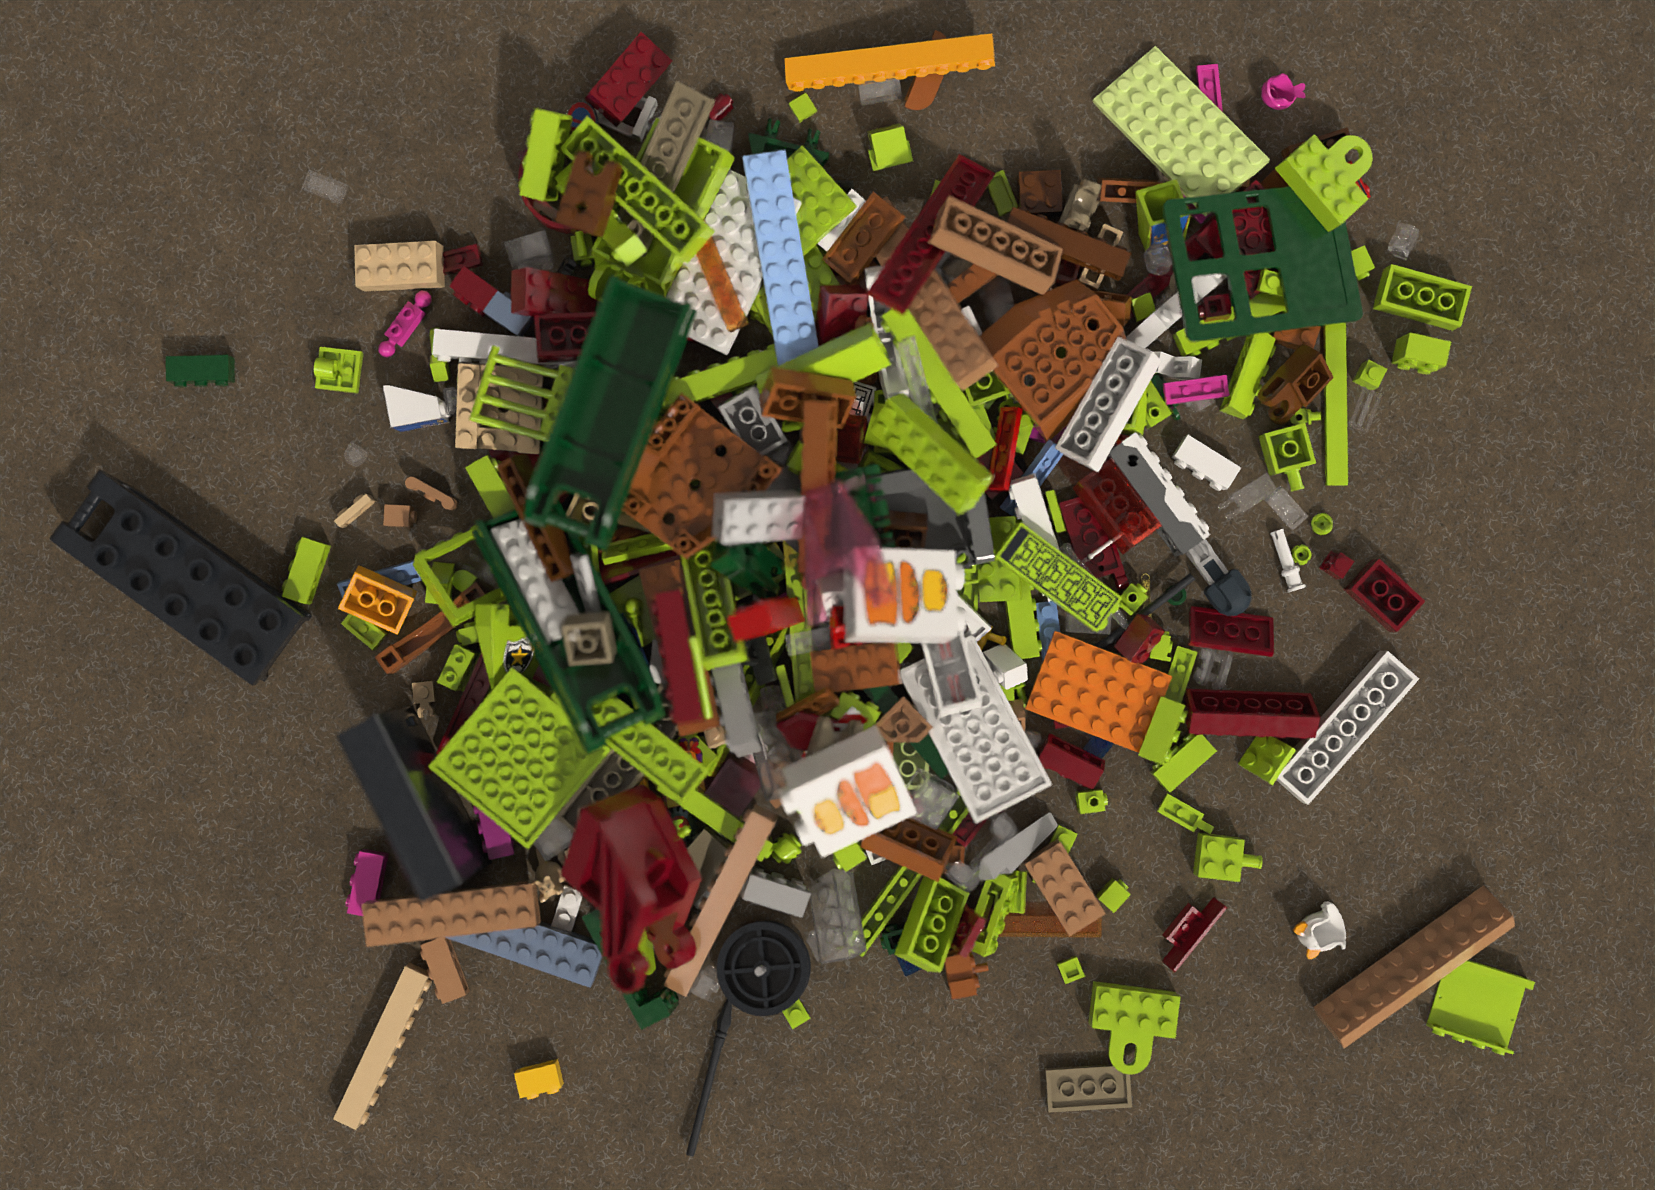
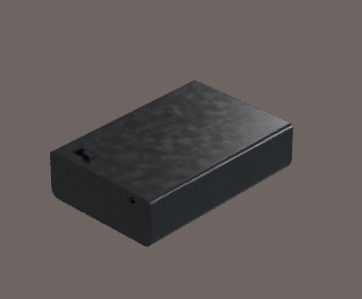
M413 706L376 714L336 735L420 904L462 883L492 863L489 860L488 853L484 854L482 841L455 788L429 768V765L438 754H436V750Z

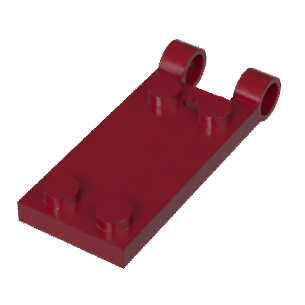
M1099 491L1058 503L1077 565L1096 579L1113 573L1117 590L1127 589L1129 583L1115 541L1095 555L1093 559L1088 558V554H1091L1113 538ZM1100 565L1103 566V571L1098 570Z

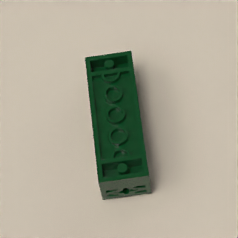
M595 906L582 916V919L602 955L601 911ZM603 957L604 961L608 966V960ZM644 984L638 990L629 994L622 993L642 1030L673 1013L679 1005L677 992L665 987L648 996V990Z

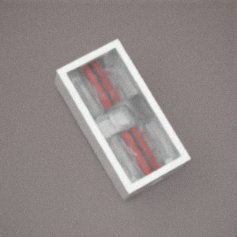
M958 632V637L946 643H921L940 717L982 707V699L964 632Z

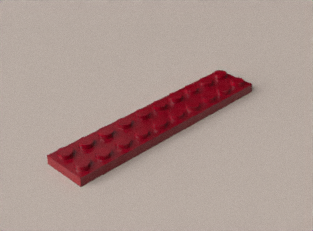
M959 154L868 288L866 295L904 316L946 252V250L929 243L939 209L948 196L975 208L992 182L995 173Z

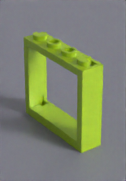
M475 525L465 533L459 532L455 534L452 539L446 542L444 540L438 542L430 550H421L415 555L412 565L453 627L474 617L475 605H497L505 601L500 588L457 609L427 564V562L473 541L472 531L476 530Z

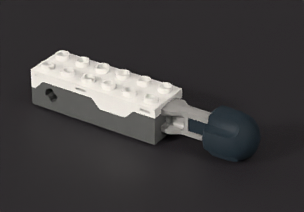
M1136 432L1131 436L1120 434L1105 459L1107 464L1139 508L1144 510L1153 522L1152 526L1174 556L1186 554L1208 584L1204 589V594L1212 606L1219 613L1226 616H1236L1243 613L1249 607L1252 599L1251 589L1239 570L1232 569L1228 571L1205 539L1210 536L1208 525L1204 520H1199L1195 513L1197 511L1190 502L1187 503L1183 498L1184 492L1179 486H1175L1172 483V476L1168 470L1161 468L1158 463L1160 462L1158 456L1153 451L1150 452L1148 450L1144 437L1137 435ZM1129 459H1130L1131 462H1132V463L1130 464V466L1127 464V462L1129 461Z

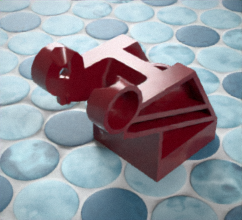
M644 784L582 807L560 876L601 911L602 956L608 960L607 968L610 980L619 991L629 994L644 986V978L651 969L647 957L639 950L641 940L648 926L647 938L654 944L656 956L665 967L677 969L692 961L695 957V940L684 924L702 877L682 838L678 835V831L661 798Z

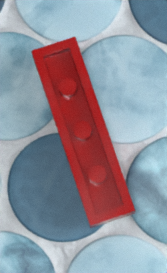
M1001 407L995 437L997 445L993 449L989 472L993 478L987 486L990 490H1009L1023 411L1020 407Z

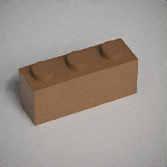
M445 937L436 938L422 943L420 954L422 959L426 960L428 964L427 972L429 978L434 980L436 986L435 994L438 999H441L442 1004L467 995L470 990L451 939Z

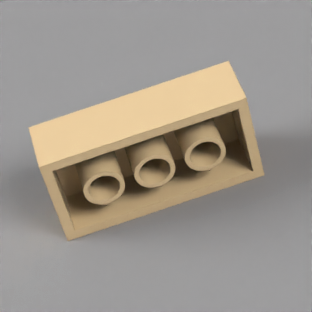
M437 241L354 245L355 285L363 291L445 287L443 273L444 246Z

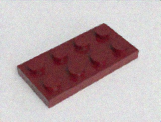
M1191 606L1189 609V646L1272 657L1274 654L1273 617L1245 613L1236 616H1226L1219 613L1216 609Z

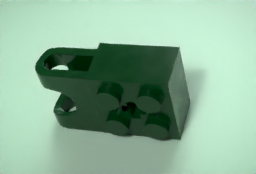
M717 540L710 563L712 567L741 589L745 587L759 599L767 600L777 597L779 586L772 577L783 573L785 563L761 542L722 544Z

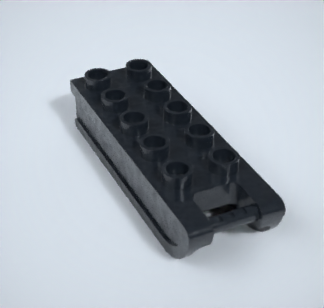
M99 469L87 485V488L91 491L70 521H61L49 539L250 685H256L259 680L266 681L269 677L267 672L300 626L305 621H309L312 615L291 599L282 597L281 592L145 494ZM103 499L115 509V514L94 541L80 530Z

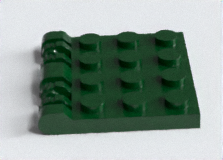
M879 464L835 472L831 560L842 559L854 548L895 549L894 541L880 543V540L892 538V532L878 534L877 529L878 526L884 527L890 524L889 519L876 521L875 518L889 514L886 499L872 502V497L885 495L884 490L879 489L870 492L869 487L871 483L877 484L882 481L881 477L868 479L867 476L881 473Z

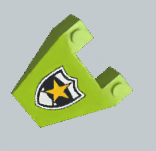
M475 605V627L492 690H494L512 667L531 682L539 666L520 627L508 626L509 605Z

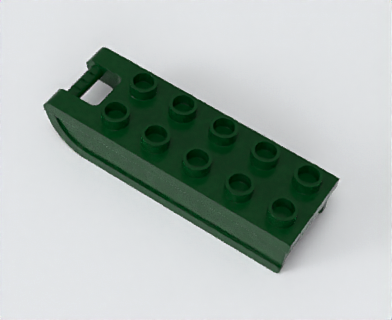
M612 274L610 276L535 470L526 500L525 522L544 529L547 524L585 537V544L607 551L697 316V310L692 308L693 303L688 301L681 303L620 280L616 275ZM567 492L597 503V509L591 524L554 512L553 509L559 494Z
M557 499L553 509L554 512L567 516ZM514 509L485 522L481 519L474 521L476 530L472 531V536L585 753L589 754L606 746V738L641 721L647 726L665 717L661 698L653 677L577 534L562 529L573 553L578 552L587 556L601 612L610 613L617 649L612 662L569 665L564 637L546 644L489 534L493 528L521 519L517 510ZM573 574L562 579L579 614H585L576 575ZM621 693L627 694L635 710L600 726L591 708Z

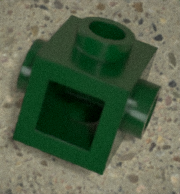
M897 923L886 926V930L882 931L883 937H880L883 950L887 949L888 955L895 953L899 940L893 941L891 937L895 935L901 937L904 929L903 925L898 926Z

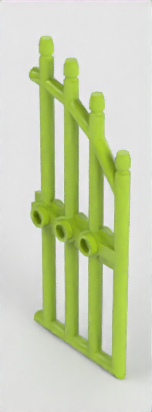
M492 345L469 420L547 442L574 368L559 365L557 371L498 354L500 348ZM495 363L555 378L552 391L493 375ZM489 382L548 398L546 411L487 395ZM664 401L662 408L668 410L672 403ZM483 402L541 418L543 420L540 430L537 431L480 415Z

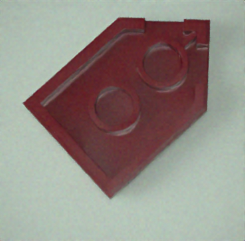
M800 711L794 714L792 718L776 723L775 726L791 748L807 751L820 716ZM829 718L833 731H840L841 728L834 725L838 720Z

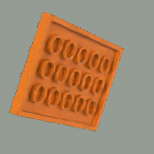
M1054 631L1025 709L1139 753L1160 697H1165L1172 676L1140 663L1129 662L1122 656Z

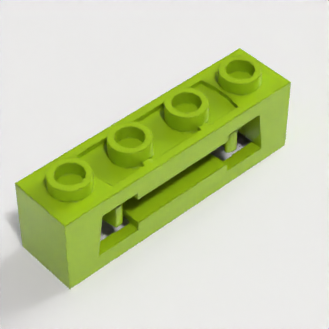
M1012 873L999 874L995 879L985 881L975 911L985 918L986 921L995 895L999 896L1001 894V897L996 901L987 929L984 928L975 940L973 952L986 957L996 951L998 935L1003 932L1005 927L1004 918L1012 907L1010 901L1019 887L1017 883L1018 876Z

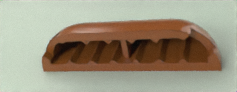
M935 30L931 41L947 39L944 34ZM933 73L925 77L914 76L906 94V103L903 107L910 110H922L928 107L933 102L944 75Z

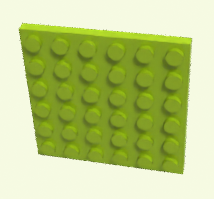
M512 667L429 765V768L529 849L611 751V748L606 745L586 754L563 709Z

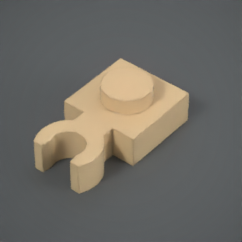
M434 681L412 683L414 704L420 703L417 711L418 717H423L424 709L429 711L430 717L434 716V709L430 706V702L436 701Z

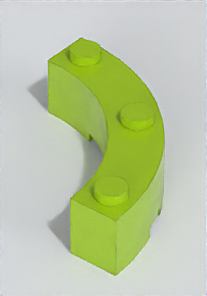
M573 162L554 177L558 182L556 188L562 195L564 194ZM612 209L602 239L613 250L611 254L618 263L622 261L628 266L647 250L638 237L625 223H622L619 216Z

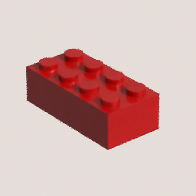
M789 595L752 603V606L734 610V615L727 617L735 642L769 635L805 622L797 597L789 598Z

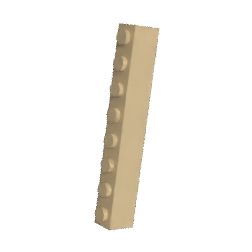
M408 963L404 967L333 1118L334 1120L355 1130L361 1124L365 1125L370 1116V1113L367 1111L370 1105L374 1106L379 1096L376 1093L378 1087L384 1085L388 1077L385 1074L388 1067L391 1068L397 1058L394 1053L397 1048L400 1049L406 1039L403 1034L406 1029L409 1030L414 1022L415 1018L412 1015L415 1010H419L424 999L421 998L423 991L427 992L431 986L432 980L429 978L427 970L412 963Z

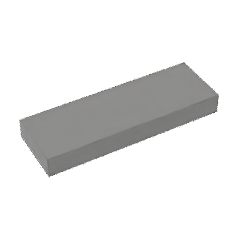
M578 552L572 554L571 560L585 613L601 612L588 558L586 555Z

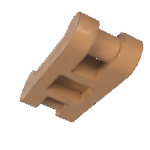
M408 477L406 479L405 485L407 488L423 491L425 498L433 502L436 499L441 501L443 508L452 511L458 507L456 499L415 477Z

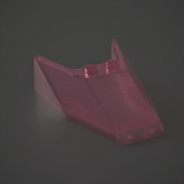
M838 480L803 492L805 497L804 557L807 627L829 621L817 579L844 570H850L875 608L896 602L878 538L842 481Z

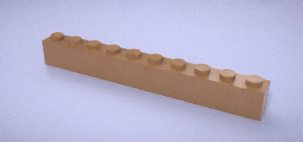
M757 804L754 805L752 810H747L743 821L746 822L744 827H739L734 835V839L737 840L735 845L730 844L724 855L728 857L726 863H720L716 874L719 876L716 881L712 879L707 889L710 894L708 898L703 897L698 907L701 909L699 916L694 915L689 925L693 927L690 933L696 944L695 957L692 961L677 969L667 968L663 976L667 979L663 986L685 997L687 996L776 822L777 814Z

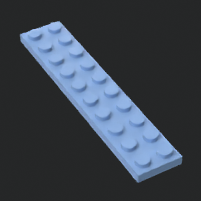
M785 150L743 156L778 366L818 347Z

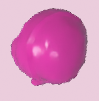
M1282 73L1272 76L1265 81L1262 86L1261 97L1268 107L1275 110H1283L1288 108L1296 98H1305V93L1303 92L1305 84L1300 83L1293 86L1289 77Z

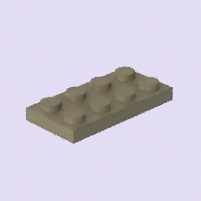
M1112 1064L1045 1068L1048 1112L1132 1107L1130 1074L1118 1071Z

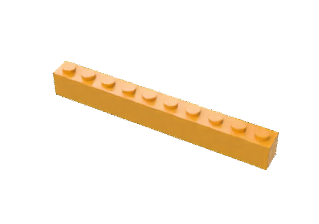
M983 34L785 58L786 84L789 90L798 92L803 91L804 88L822 89L830 85L841 87L847 83L864 84L866 81L873 80L883 82L890 78L901 80L907 78V76L925 77L933 73L944 75L950 71L967 72L975 68L986 70L995 66L993 35Z

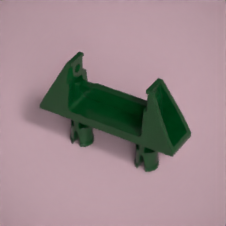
M772 118L767 120L764 136L748 133L752 155L785 150L786 158L788 159L801 146L777 140L776 137L781 122L776 120L773 129H771ZM809 128L803 147L823 167L829 160V153L816 149L821 132L816 130L813 139H811L812 128Z

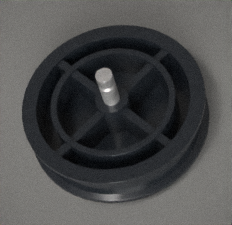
M755 921L736 930L723 944L717 960L718 982L725 997L739 1010L755 1016H771L790 1008L802 996L810 979L811 961L805 943L790 927L775 921Z

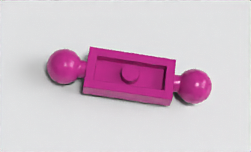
M419 291L415 295V304L413 305L408 301L384 334L389 340L381 342L378 347L380 355L383 357L393 356L396 343L402 347L426 315L421 310L422 307H427L431 304L432 298L427 291Z

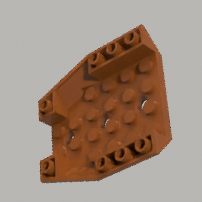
M1077 279L1049 290L1043 295L1040 294L1015 304L980 335V338L999 365L992 371L1035 422V429L1046 442L1054 438L1070 423L1117 337L1127 340L1123 327L1097 294ZM1090 319H1094L1097 322V328L1094 331L1089 330L1087 326ZM1059 346L1065 349V356L1062 359H1059L1055 354ZM1027 374H1030L1034 379L1030 387L1026 386L1023 382Z
M681 393L653 429L623 511L687 559L716 539L712 536L715 494L766 491L782 469ZM720 446L727 448V454L724 457L716 455V450ZM693 480H700L701 487L697 491H692L690 488ZM669 513L674 514L675 521L670 525L665 524L664 517Z

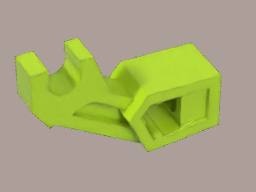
M439 327L431 328V329H430V342H431V351H432V352H433L434 329H440ZM432 354L430 356V367L434 382L449 380L451 376L448 362L438 361V357H434Z

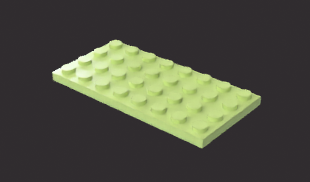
M1156 46L1093 99V103L1170 181L1177 179L1182 194L1186 198L1234 193L1269 163L1270 159ZM1209 212V213H1202V214L1206 217V216H1207L1208 214H1210L1211 212Z

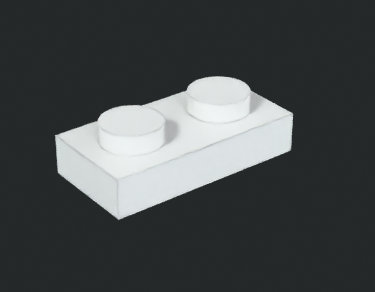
M564 885V891L561 894L551 926L572 932L583 895L574 890L573 887Z

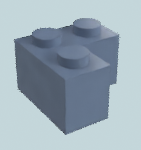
M497 291L483 310L492 320L518 337H523L535 320V317L512 314L511 295L506 291L504 294Z

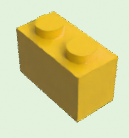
M558 1059L519 1068L514 1073L520 1098L533 1099L544 1092L553 1094L558 1092L564 1084Z

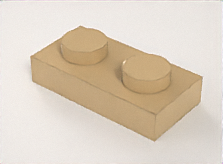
M368 494L359 495L354 499V504L350 508H344L337 514L338 518L334 520L335 523L341 528L347 527L376 502L375 499Z

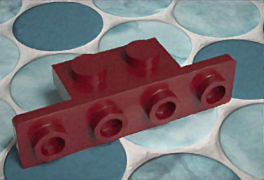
M1215 897L1211 899L1201 913L1191 904L1187 903L1162 934L1174 945L1162 962L1173 972H1176L1222 916L1227 907Z

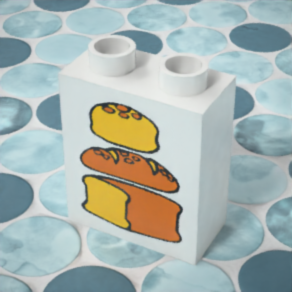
M854 548L843 557L845 642L946 643L958 637V632L964 630L966 613L963 606H957L956 589L963 587L964 568L962 564H955V551Z
M877 726L782 769L787 786L778 790L781 801L788 814L799 809L803 818L794 822L799 837L804 846L815 841L822 857L916 814V810Z

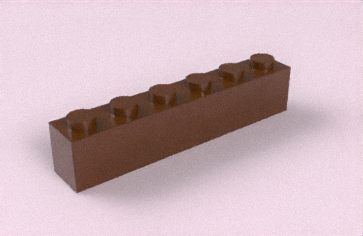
M1012 208L1007 223L1062 248L1061 259L1117 281L1122 278L1131 255L1125 247L1115 245L1114 247L1107 244L1108 242L1105 239L1099 237L1094 239L1082 230L1074 231L1068 229V225L1061 222L1053 223L1048 221L1049 218L1044 215L1037 214L1035 216L1030 214L1026 208Z
M523 454L510 457L496 467L550 582L559 581L575 574L571 555L574 553L563 530L547 524L544 529L524 521L526 500L535 473L528 455Z

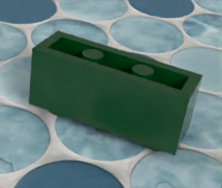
M230 355L166 356V381L174 384V387H187V384L192 383L196 387H207L208 383H215V386H228V383H235V358Z

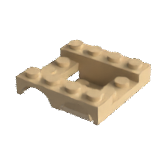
M458 363L455 448H480L540 454L542 452L541 440L498 428L481 427L488 425L469 420L486 364ZM494 366L493 375L543 388L544 375L511 366ZM489 382L487 395L544 410L541 396ZM484 402L480 411V415L537 431L540 430L542 423L541 418L513 410L502 412L498 406Z

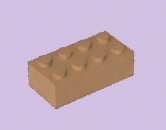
M1058 839L1023 861L1026 869L1069 936L1105 915L1102 907Z

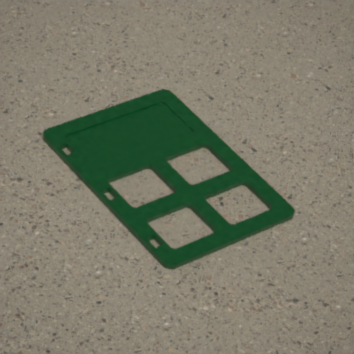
M1291 187L1170 199L1163 204L1162 213L1186 338L1189 341L1199 342L1356 322L1362 318L1363 309L1346 222L1344 221L1341 225L1328 232ZM1256 196L1257 203L1248 204L1246 197ZM1196 203L1197 209L1187 210L1186 204ZM1265 207L1267 209L1274 252L1241 255L1232 210ZM1212 212L1216 216L1223 258L1189 261L1180 216ZM1277 268L1286 314L1253 317L1244 271ZM1225 274L1228 280L1235 319L1202 324L1199 321L1192 278Z

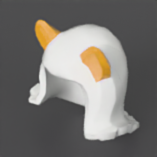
M1329 901L1323 902L1321 911L1306 916L1293 929L1300 942L1307 947L1306 957L1308 959H1313L1317 957L1320 951L1330 950L1337 945H1341V949L1346 947L1344 921L1337 907Z

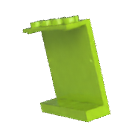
M1467 960L1439 981L1426 1025L1433 1029L1432 1033L1444 1037L1445 1034H1449L1456 1041L1464 1043L1465 1040L1472 1042L1471 1045L1481 1049L1487 1046L1492 1048L1491 1051L1500 1055H1505V1052L1514 1054V1051L1508 1048V1044L1525 988L1533 990L1535 982L1519 975Z

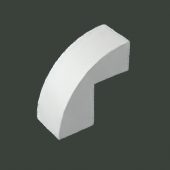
M1153 352L1161 360L1153 376L1158 374L1159 377L1179 380L1200 379L1201 359L1193 356L1175 357L1163 352Z

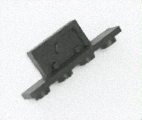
M750 600L746 603L738 605L737 607L739 609L742 607L752 606V603H755L756 601ZM766 636L744 640L748 661L740 662L741 665L753 667L757 685H764L776 680L777 677Z

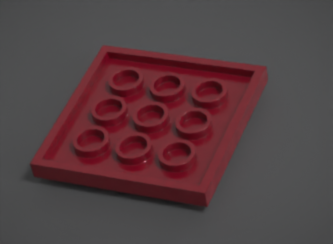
M1254 180L1244 191L1263 190L1265 188L1257 180ZM1256 196L1246 197L1248 204L1257 203ZM1265 207L1232 210L1240 254L1252 255L1274 252L1267 209ZM1215 218L1194 238L1211 259L1223 258ZM1277 268L1265 269V270H1269V271H1273V272L1279 273V271H1278ZM1264 269L1244 271L1249 300L1253 299L1260 292L1256 291L1261 270Z

